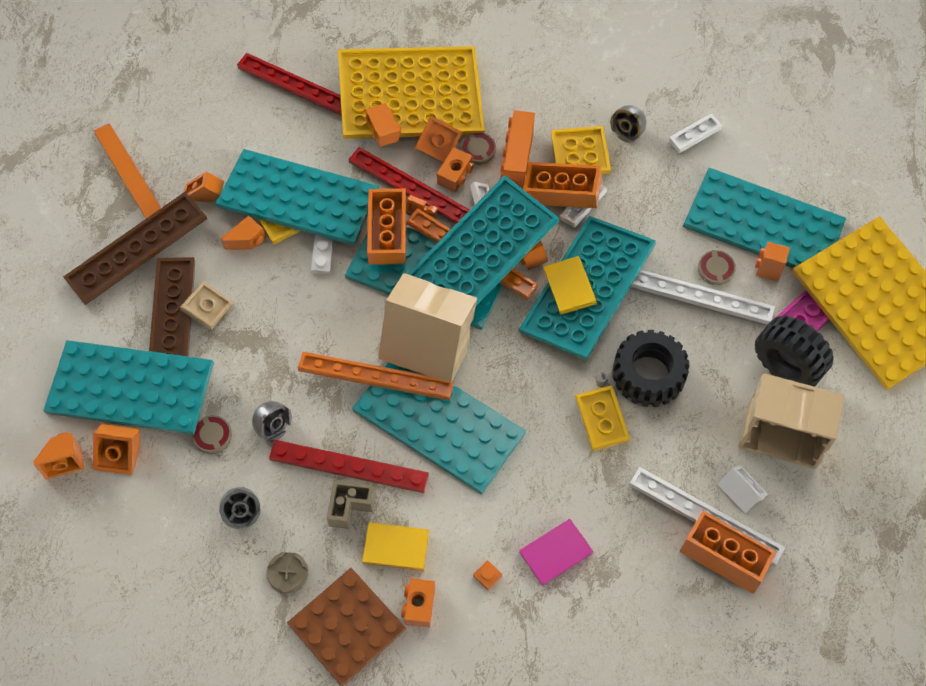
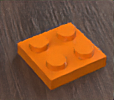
M430 116L415 149L444 163L452 149L456 147L463 132Z

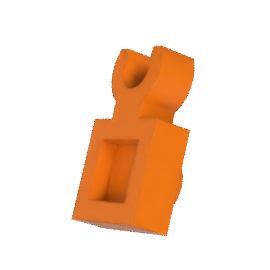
M410 195L407 199L406 213L412 215L418 208L436 219L437 216L434 214L438 208L426 206L427 201Z

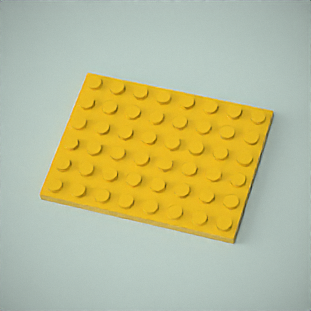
M475 46L338 49L343 139L374 138L365 120L366 109L386 103L388 109L392 110L395 123L400 125L401 133H399V137H420L430 116L462 131V135L485 133Z
M880 216L793 268L791 272L886 391L926 366V270Z

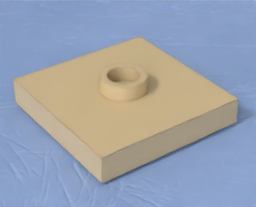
M202 281L181 305L180 310L212 331L233 306L234 302Z

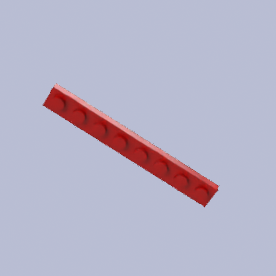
M246 53L238 62V69L342 116L341 96L249 53Z
M358 147L349 158L350 164L390 187L406 189V196L412 195L427 201L426 206L437 207V214L455 224L470 211L465 206L361 147Z
M274 440L269 456L270 461L419 493H425L429 472L279 440Z

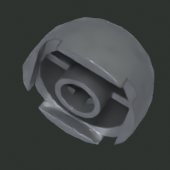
M625 105L617 109L610 119L612 131H616L620 135L618 138L625 142L635 141L646 129L647 120L645 114L640 108L633 105Z
M276 401L262 403L255 410L252 417L254 431L261 438L269 442L280 439L286 433L283 430L287 424L290 426L292 421L291 410Z
M235 487L229 489L220 500L219 513L222 521L231 528L250 527L257 521L261 509L258 497L248 488Z

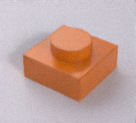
M487 560L473 574V577L489 590L502 577V573Z

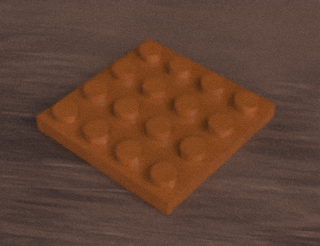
M352 568L348 569L287 622L288 626L340 686H344L406 630V627Z

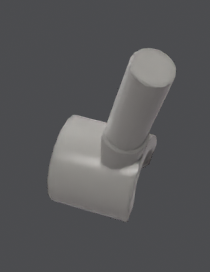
M601 373V377L604 380H599L596 377L597 386H610L606 373Z

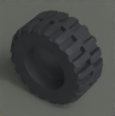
M779 316L774 318L755 340V353H757L758 359L762 362L764 368L769 370L770 374L813 387L829 371L834 360L833 351L829 348L830 344L828 341L824 340V336L818 333L813 326L807 325L803 320H797L796 317Z
M642 330L638 331L636 336L631 334L627 337V340L622 341L615 355L613 380L616 382L618 391L623 390L622 395L626 399L630 397L632 403L637 404L639 402L644 407H648V404H652L653 407H659L660 403L666 405L670 403L671 399H676L679 392H682L688 377L690 363L687 359L688 354L686 350L682 351L683 345L679 341L676 343L674 341L675 337L671 335L668 337L662 331L655 333L654 330H648L647 333H644ZM643 357H652L661 361L666 366L669 374L659 380H649L640 376L635 371L633 362Z

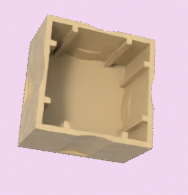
M403 273L386 300L378 359L451 383L467 354L470 324L474 318L477 298L452 289L436 286L429 281Z
M763 373L747 406L738 448L778 457L789 462L817 469L823 460L824 453L831 448L836 440L845 395Z

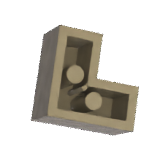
M333 480L326 518L328 526L349 529L352 510L372 512L375 498L374 485Z

